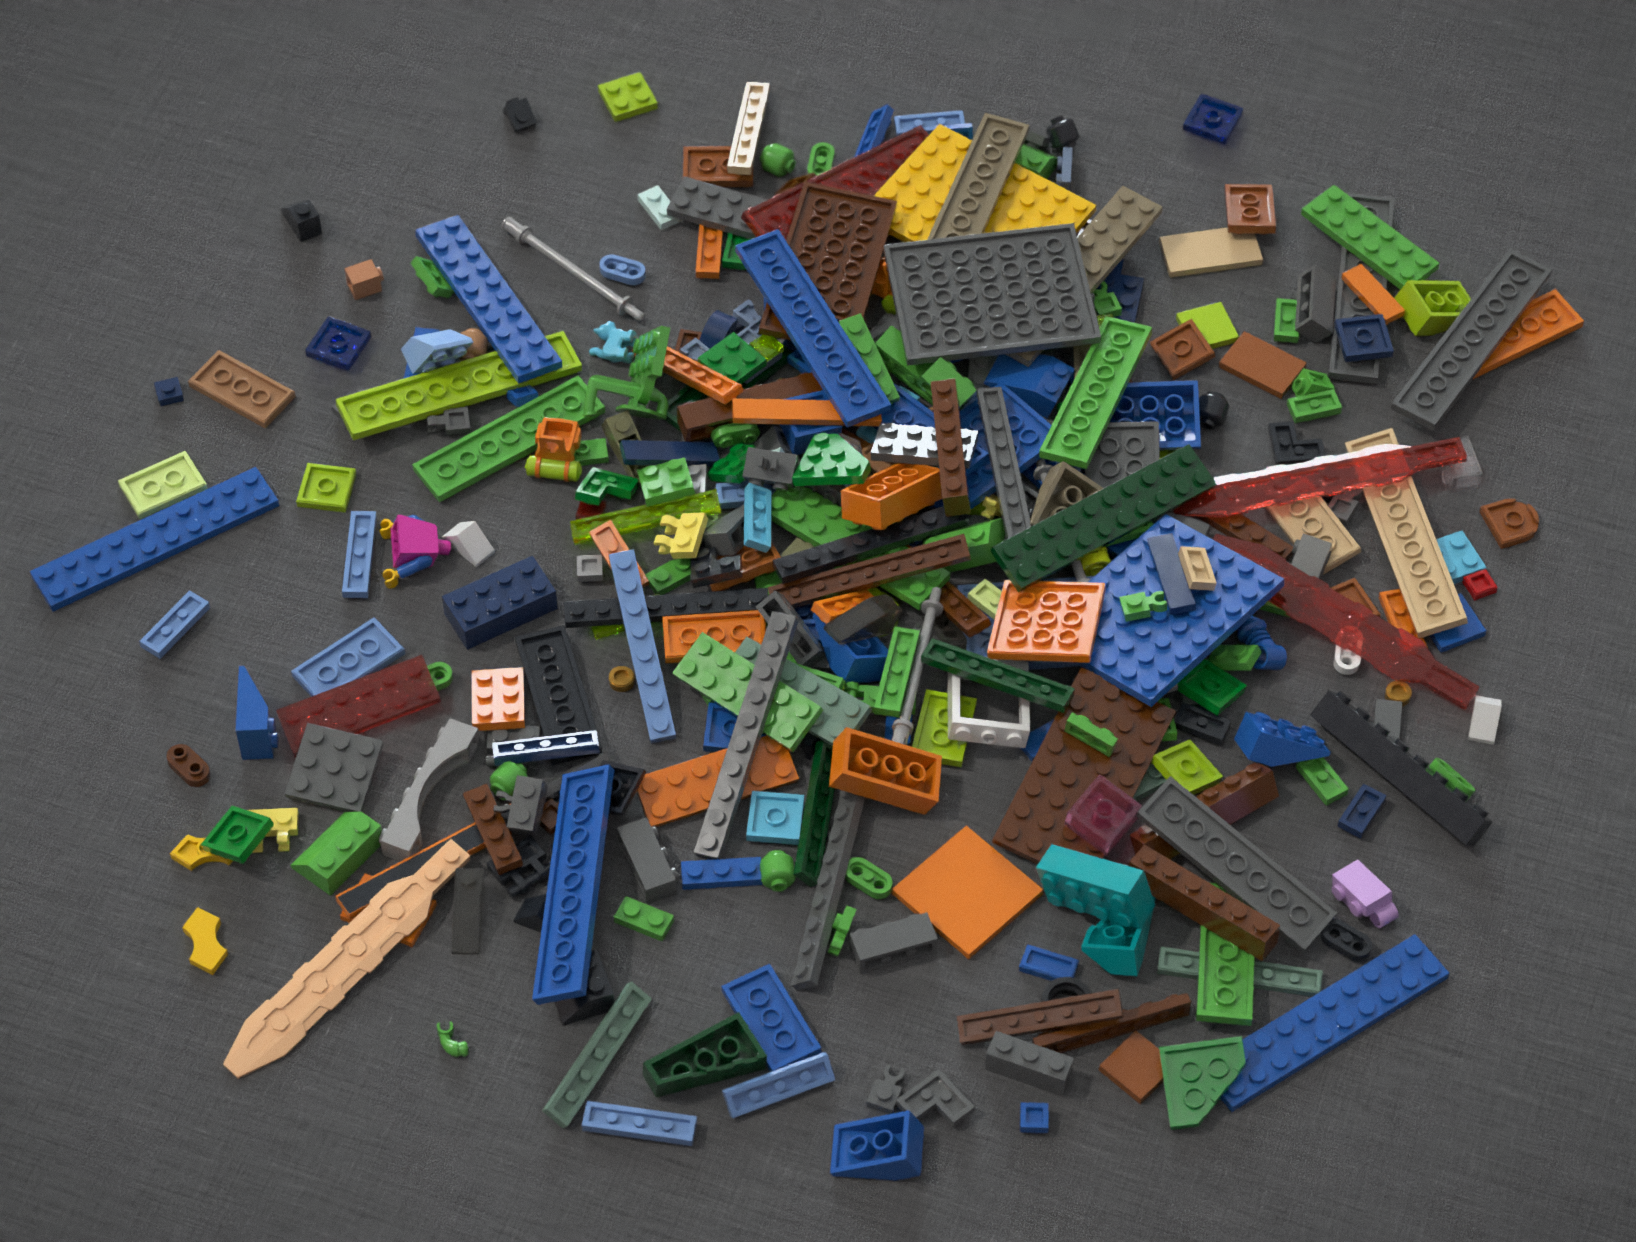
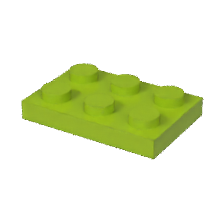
M926 689L912 747L941 755V764L962 768L968 742L948 739V693ZM960 695V717L974 718L977 698Z

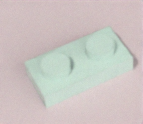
M658 185L638 194L639 203L661 231L682 221V219L667 215V207L671 201Z

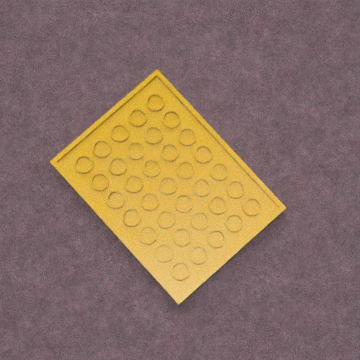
M939 124L874 195L897 201V208L889 232L890 235L903 242L928 239L972 140ZM1015 163L984 233L1074 223L1077 234L1096 212V205Z

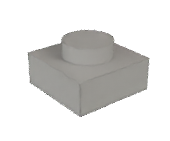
M602 555L577 556L578 582L603 581Z

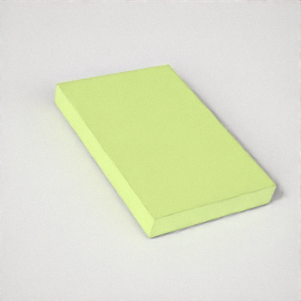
M186 451L118 480L121 490L140 520L208 489L206 482Z

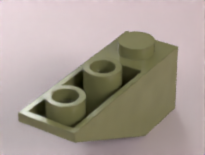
M627 410L605 419L601 427L611 449L627 475L639 479L637 470L650 465H624L619 446L621 440L642 441Z

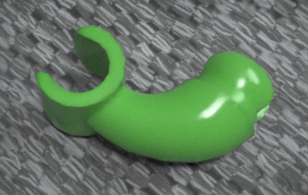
M450 1021V1028L443 1031L440 1029V1022H438L437 1033L444 1050L453 1057L467 1056V1042H458L451 1039L454 1034L453 1023Z

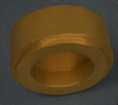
M618 666L610 671L609 685L614 691L626 692L634 686V672L630 668Z
M1393 681L1387 685L1385 691L1386 700L1402 702V707L1410 702L1412 690L1407 683Z

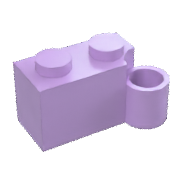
M1358 859L1332 874L1333 895L1337 900H1342L1355 917L1369 916L1371 922L1377 928H1382L1398 918V910L1392 903V891Z

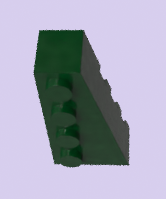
M740 1012L643 1062L642 1076L657 1098L765 1070L767 1055Z

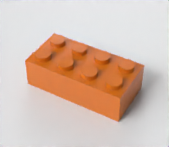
M896 463L867 477L864 484H853L842 489V519L852 521L856 525L864 524L871 526L874 530H884L887 526L900 522L903 518L916 514L927 506L934 505L935 502L942 499L939 468L920 464Z
M846 727L833 741L829 787L925 815L939 802L942 756Z

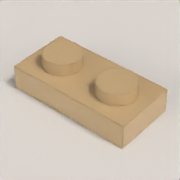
M1181 546L1178 555L1189 589L1214 591L1217 582L1205 548Z

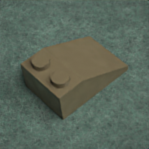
M1063 461L1051 467L1038 493L1030 525L1033 526L1104 488Z

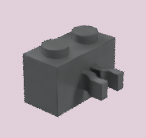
M748 447L743 478L749 481V483L763 487V484L773 485V489L787 491L788 488L795 489L792 476L800 463V458L796 454Z
M517 775L513 796L503 791H497L496 794L498 798L506 799L511 805H494L493 810L496 813L510 811L507 828L511 833L538 837L548 786L543 779Z

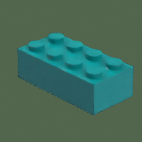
M1051 844L1036 867L1048 902L1055 906H1064L1078 913L1084 912L1102 920L1107 919L1125 927L1131 926L1141 929L1156 906L1145 873L1140 869Z

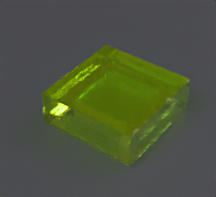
M761 335L749 343L767 361L784 351V345L768 335Z

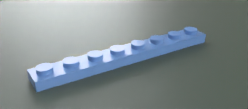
M634 549L609 554L650 743L676 739Z

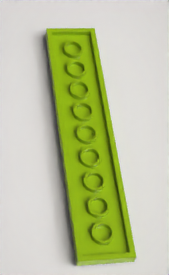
M564 331L547 335L545 338L562 360V368L518 384L497 352L494 351L337 398L336 407L354 441L426 419L428 416L443 414V411L447 409L462 408L507 394L508 390L528 385L535 386L581 372L582 364Z

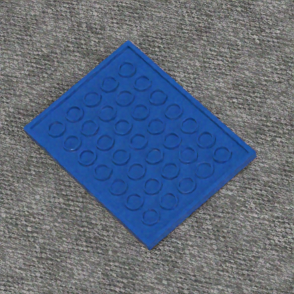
M1165 514L1089 581L1090 583H1105L1106 592L1090 663H1075L1100 675L1104 680L1152 707L1284 587V578ZM1172 533L1178 552L1181 546L1205 548L1217 584L1214 591L1191 589L1196 603V610L1171 615L1167 605V610L1164 612L1150 611L1151 617L1125 622L1119 597L1145 592L1146 597L1154 592L1163 591L1148 547L1147 538Z

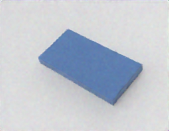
M374 617L293 669L291 673L292 677L318 705L324 708L405 655V649Z

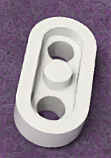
M1347 627L1341 629L1336 639L1333 664L1334 668L1344 675L1354 674L1358 670L1361 661L1363 636L1355 628Z

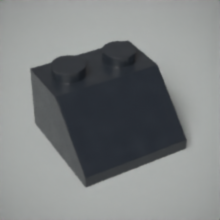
M597 949L591 951L586 996L555 1002L563 1026L608 1013L614 1004V994Z

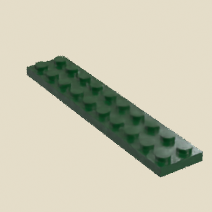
M1188 444L993 546L990 552L1016 590L1020 592L1212 490L1217 483Z

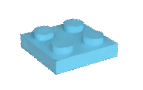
M1463 530L1436 539L1454 584L1462 582L1464 576L1486 569L1485 564Z
M752 791L746 841L798 845L802 826L804 795Z

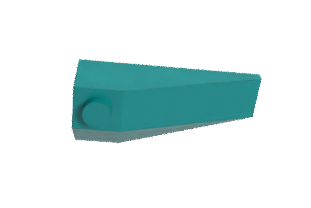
M1153 910L1141 929L1131 926L1125 927L1117 922L1101 919L1096 926L1091 925L1087 930L1081 945L1082 952L1110 974L1138 976L1144 958Z

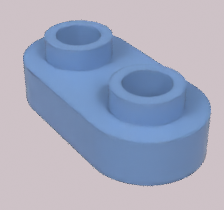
M606 255L600 260V273L605 278L629 285H638L645 280V267L638 261L617 255Z

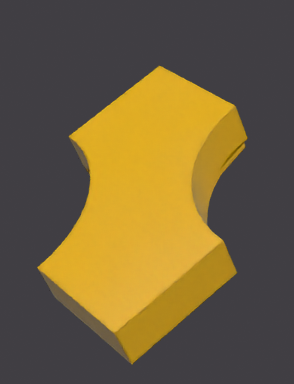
M187 835L170 853L173 860L190 871L206 862H222L227 865L233 862V860L204 851L201 843L205 838H196Z
M197 907L182 927L183 932L194 943L193 953L189 961L190 964L213 975L228 956L227 950L217 941V932L221 921L220 918Z

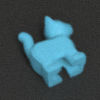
M608 321L600 325L599 328L593 329L599 338L606 342L602 350L597 347L591 348L589 350L591 356L596 355L610 362L632 363L634 353H628L627 347H633L635 340L639 339L634 330L624 331L617 329L612 321Z

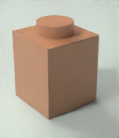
M372 259L344 268L347 285L355 300L382 291L381 281L384 280L380 267L376 268Z

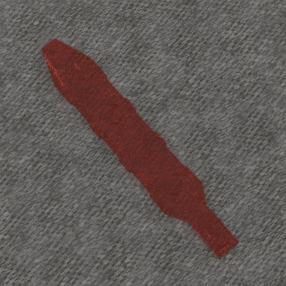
M1460 437L1416 446L1382 444L1342 455H1326L1316 457L1311 461L1291 465L1270 466L1265 470L1215 477L1213 479L1217 485L1212 490L1174 509L1173 512L1174 514L1185 516L1222 518L1247 513L1252 509L1273 505L1283 506L1297 503L1298 500L1323 495L1334 496L1344 494L1349 490L1399 483L1417 471L1466 462L1467 454Z
M1216 534L1212 540L1284 578V587L1269 599V602L1284 610L1286 615L1296 621L1305 623L1329 637L1331 642L1344 650L1348 649L1372 663L1374 668L1392 679L1422 684L1463 710H1466L1480 688L1478 685L1436 661L1421 639L1402 628H1396L1373 614L1372 610L1359 602L1349 600L1329 588V584L1315 576H1309L1289 564L1279 554L1261 544Z

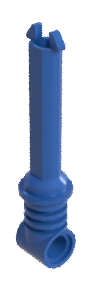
M1252 615L1238 628V640L1246 645H1258L1262 653L1254 664L1256 669L1281 670L1287 661L1286 650L1274 643L1266 630L1267 624L1264 620Z

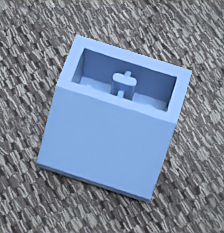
M450 329L411 337L401 348V351L412 374L424 373L456 363L461 356L467 353V349L472 345L473 340Z

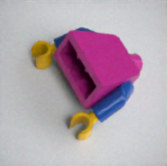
M398 514L393 523L389 519H384L380 523L382 528L379 531L383 539L391 538L393 567L397 568V571L386 569L382 574L384 580H386L384 583L389 589L398 585L399 577L403 579L418 571L433 566L438 554L448 556L450 553L451 542L438 539L437 526L422 520L416 515L404 516Z

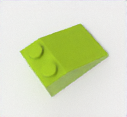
M1408 280L1394 298L1405 309L1403 317L1415 336H1433L1447 331L1471 300L1460 281Z

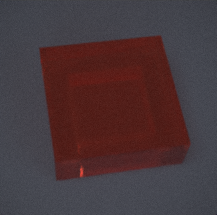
M602 500L599 506L589 505L580 501L575 515L576 521L600 526L606 509V501Z

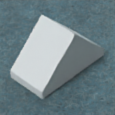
M475 521L460 522L442 536V540L450 541L451 548L475 567H478L495 553L494 548Z
M1475 695L1468 740L1494 745L1502 707L1501 700Z

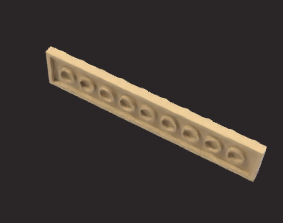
M1390 428L1346 442L1347 453L1359 484L1363 487V495L1418 638L1467 624V616L1393 429Z

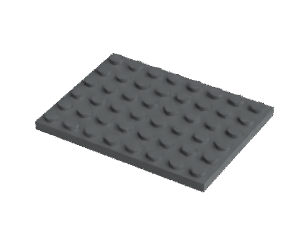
M1074 223L884 245L883 251L907 366L934 363L940 357L945 361L1101 343V334Z

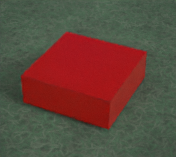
M1486 569L1464 576L1462 580L1474 601L1497 593L1498 587Z

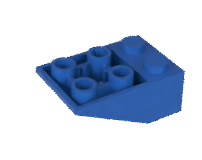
M1246 712L1234 738L1248 760L1271 767L1327 757L1331 753L1325 746V742L1318 737L1317 731L1308 726L1299 728L1285 719L1276 721L1261 712H1256L1255 714Z

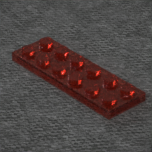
M422 655L285 706L276 710L294 758H296L307 723L358 734L437 704L441 700Z

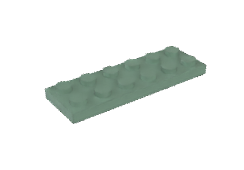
M746 636L735 653L755 665L761 644ZM786 659L779 681L821 706L824 710L808 731L810 734L833 746V741L846 727L859 730L872 712L869 705Z

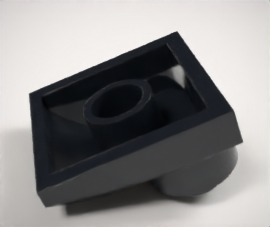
M603 760L600 766L609 764L614 769L609 815L623 816L640 787L646 770Z

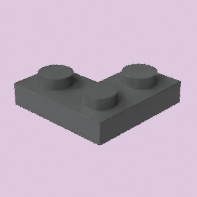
M940 1069L896 1099L897 1107L902 1112L910 1110L918 1121L936 1109L952 1127L958 1125L975 1111V1106Z

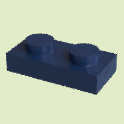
M1363 784L1339 819L1337 827L1361 839L1385 803L1387 795Z

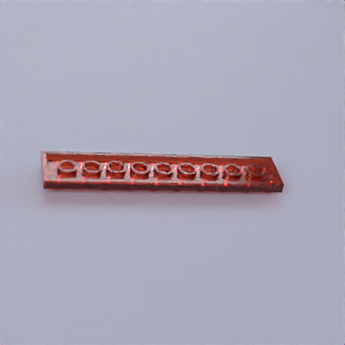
M919 125L805 182L874 196L929 134ZM804 182L742 213V220L756 237L779 229L784 239L787 240Z

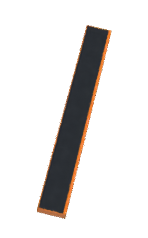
M510 811L501 813L506 826ZM475 822L336 895L337 903L349 920L358 916L370 904L369 901L388 883L414 875L450 839L470 856L486 848Z

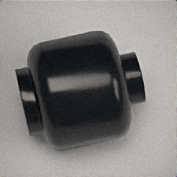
M1063 115L1050 120L1051 125L1046 128V133L1054 149L1059 148L1060 151H1063V147L1077 145L1076 141L1080 136L1073 119H1064Z
M1209 391L1207 394L1200 396L1199 416L1201 427L1212 430L1225 423L1229 403L1223 394Z

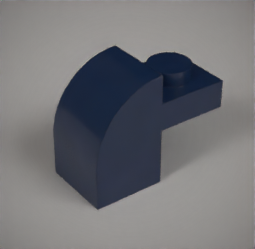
M717 310L706 322L699 341L711 349L731 333H740L744 330L745 326L739 323L737 318Z

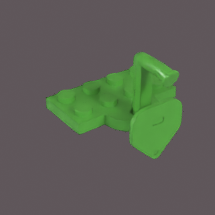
M659 326L635 340L633 346V353H636L635 362H632L629 368V377H632L631 382L602 375H593L589 378L583 417L597 415L595 412L597 391L599 390L629 397L628 405L616 407L615 411L618 413L628 410L631 416L666 420L668 401L654 385L656 378L662 376L670 327ZM649 401L658 402L657 411L646 409V404Z

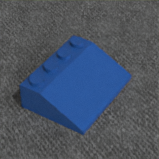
M1198 381L1128 383L1110 422L1159 421V450H1178L1188 444L1192 449H1201Z

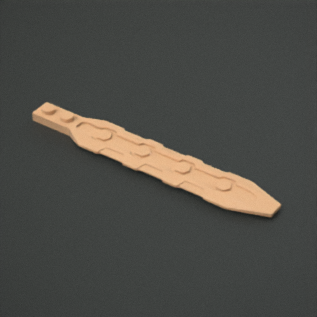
M450 839L414 875L388 883L369 901L370 904L347 926L344 925L331 938L332 941L309 963L305 962L293 974V978L270 1000H266L245 1020L223 1066L239 1079L286 1056L326 1012L332 1011L345 998L344 995L367 973H371L383 961V957L405 936H409L427 919L433 896L470 861V855Z

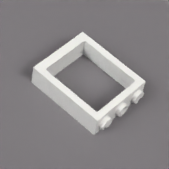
M993 659L1029 672L1028 662ZM948 672V739L1019 748L1026 747L1030 733L1028 700L1019 697V724L960 717V679H969Z

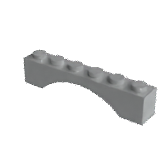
M449 719L446 726L440 728L437 742L434 747L428 749L425 763L417 769L412 786L406 788L400 807L395 808L392 813L391 823L380 834L379 843L381 844L384 856L402 861L420 851L423 845L420 816L425 800L434 786L444 776L456 768L469 763L480 744L478 728L453 719Z

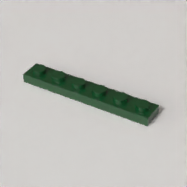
M933 638L921 655V663L1062 713L1065 712L1074 697L1075 688Z
M823 740L816 742L793 873L794 876L809 887L818 884L817 880L822 867L835 788L829 787L833 746Z

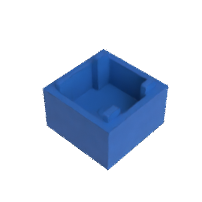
M823 390L786 398L787 400H829ZM780 424L792 454L796 455L805 453L814 434L827 433L841 436L842 426Z

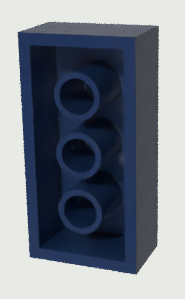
M533 555L442 596L444 614L467 650L558 609L556 590Z

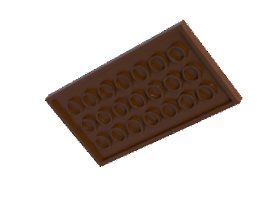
M804 182L786 242L837 321L860 313L864 319L883 256V248L886 245L897 208V201ZM767 303L759 326V334L791 340Z
M1081 667L1071 686L1075 688L1074 697L1064 713L1058 711L992 843L1036 864H1039L1051 844L1103 859L1151 764L1153 756L1156 754L1175 716V710L1158 702L1150 707L1104 680L1100 675ZM1072 712L1076 715L1087 717L1092 724L1100 729H1108L1118 738L1115 750L1110 757L1064 731L1067 719Z

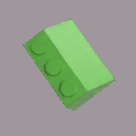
M1023 144L1015 163L1048 179L1057 167L1058 157Z
M999 518L965 526L923 540L924 545L965 534L971 560L943 568L948 572H954L997 562L990 550L993 546L1004 541L1005 529L1003 519Z
M344 812L291 864V868L331 896L381 846L379 843V837L382 832L381 825L363 812Z

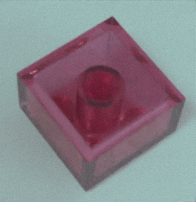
M1099 774L1067 812L1064 825L1107 856L1138 819L1136 814L1142 805Z

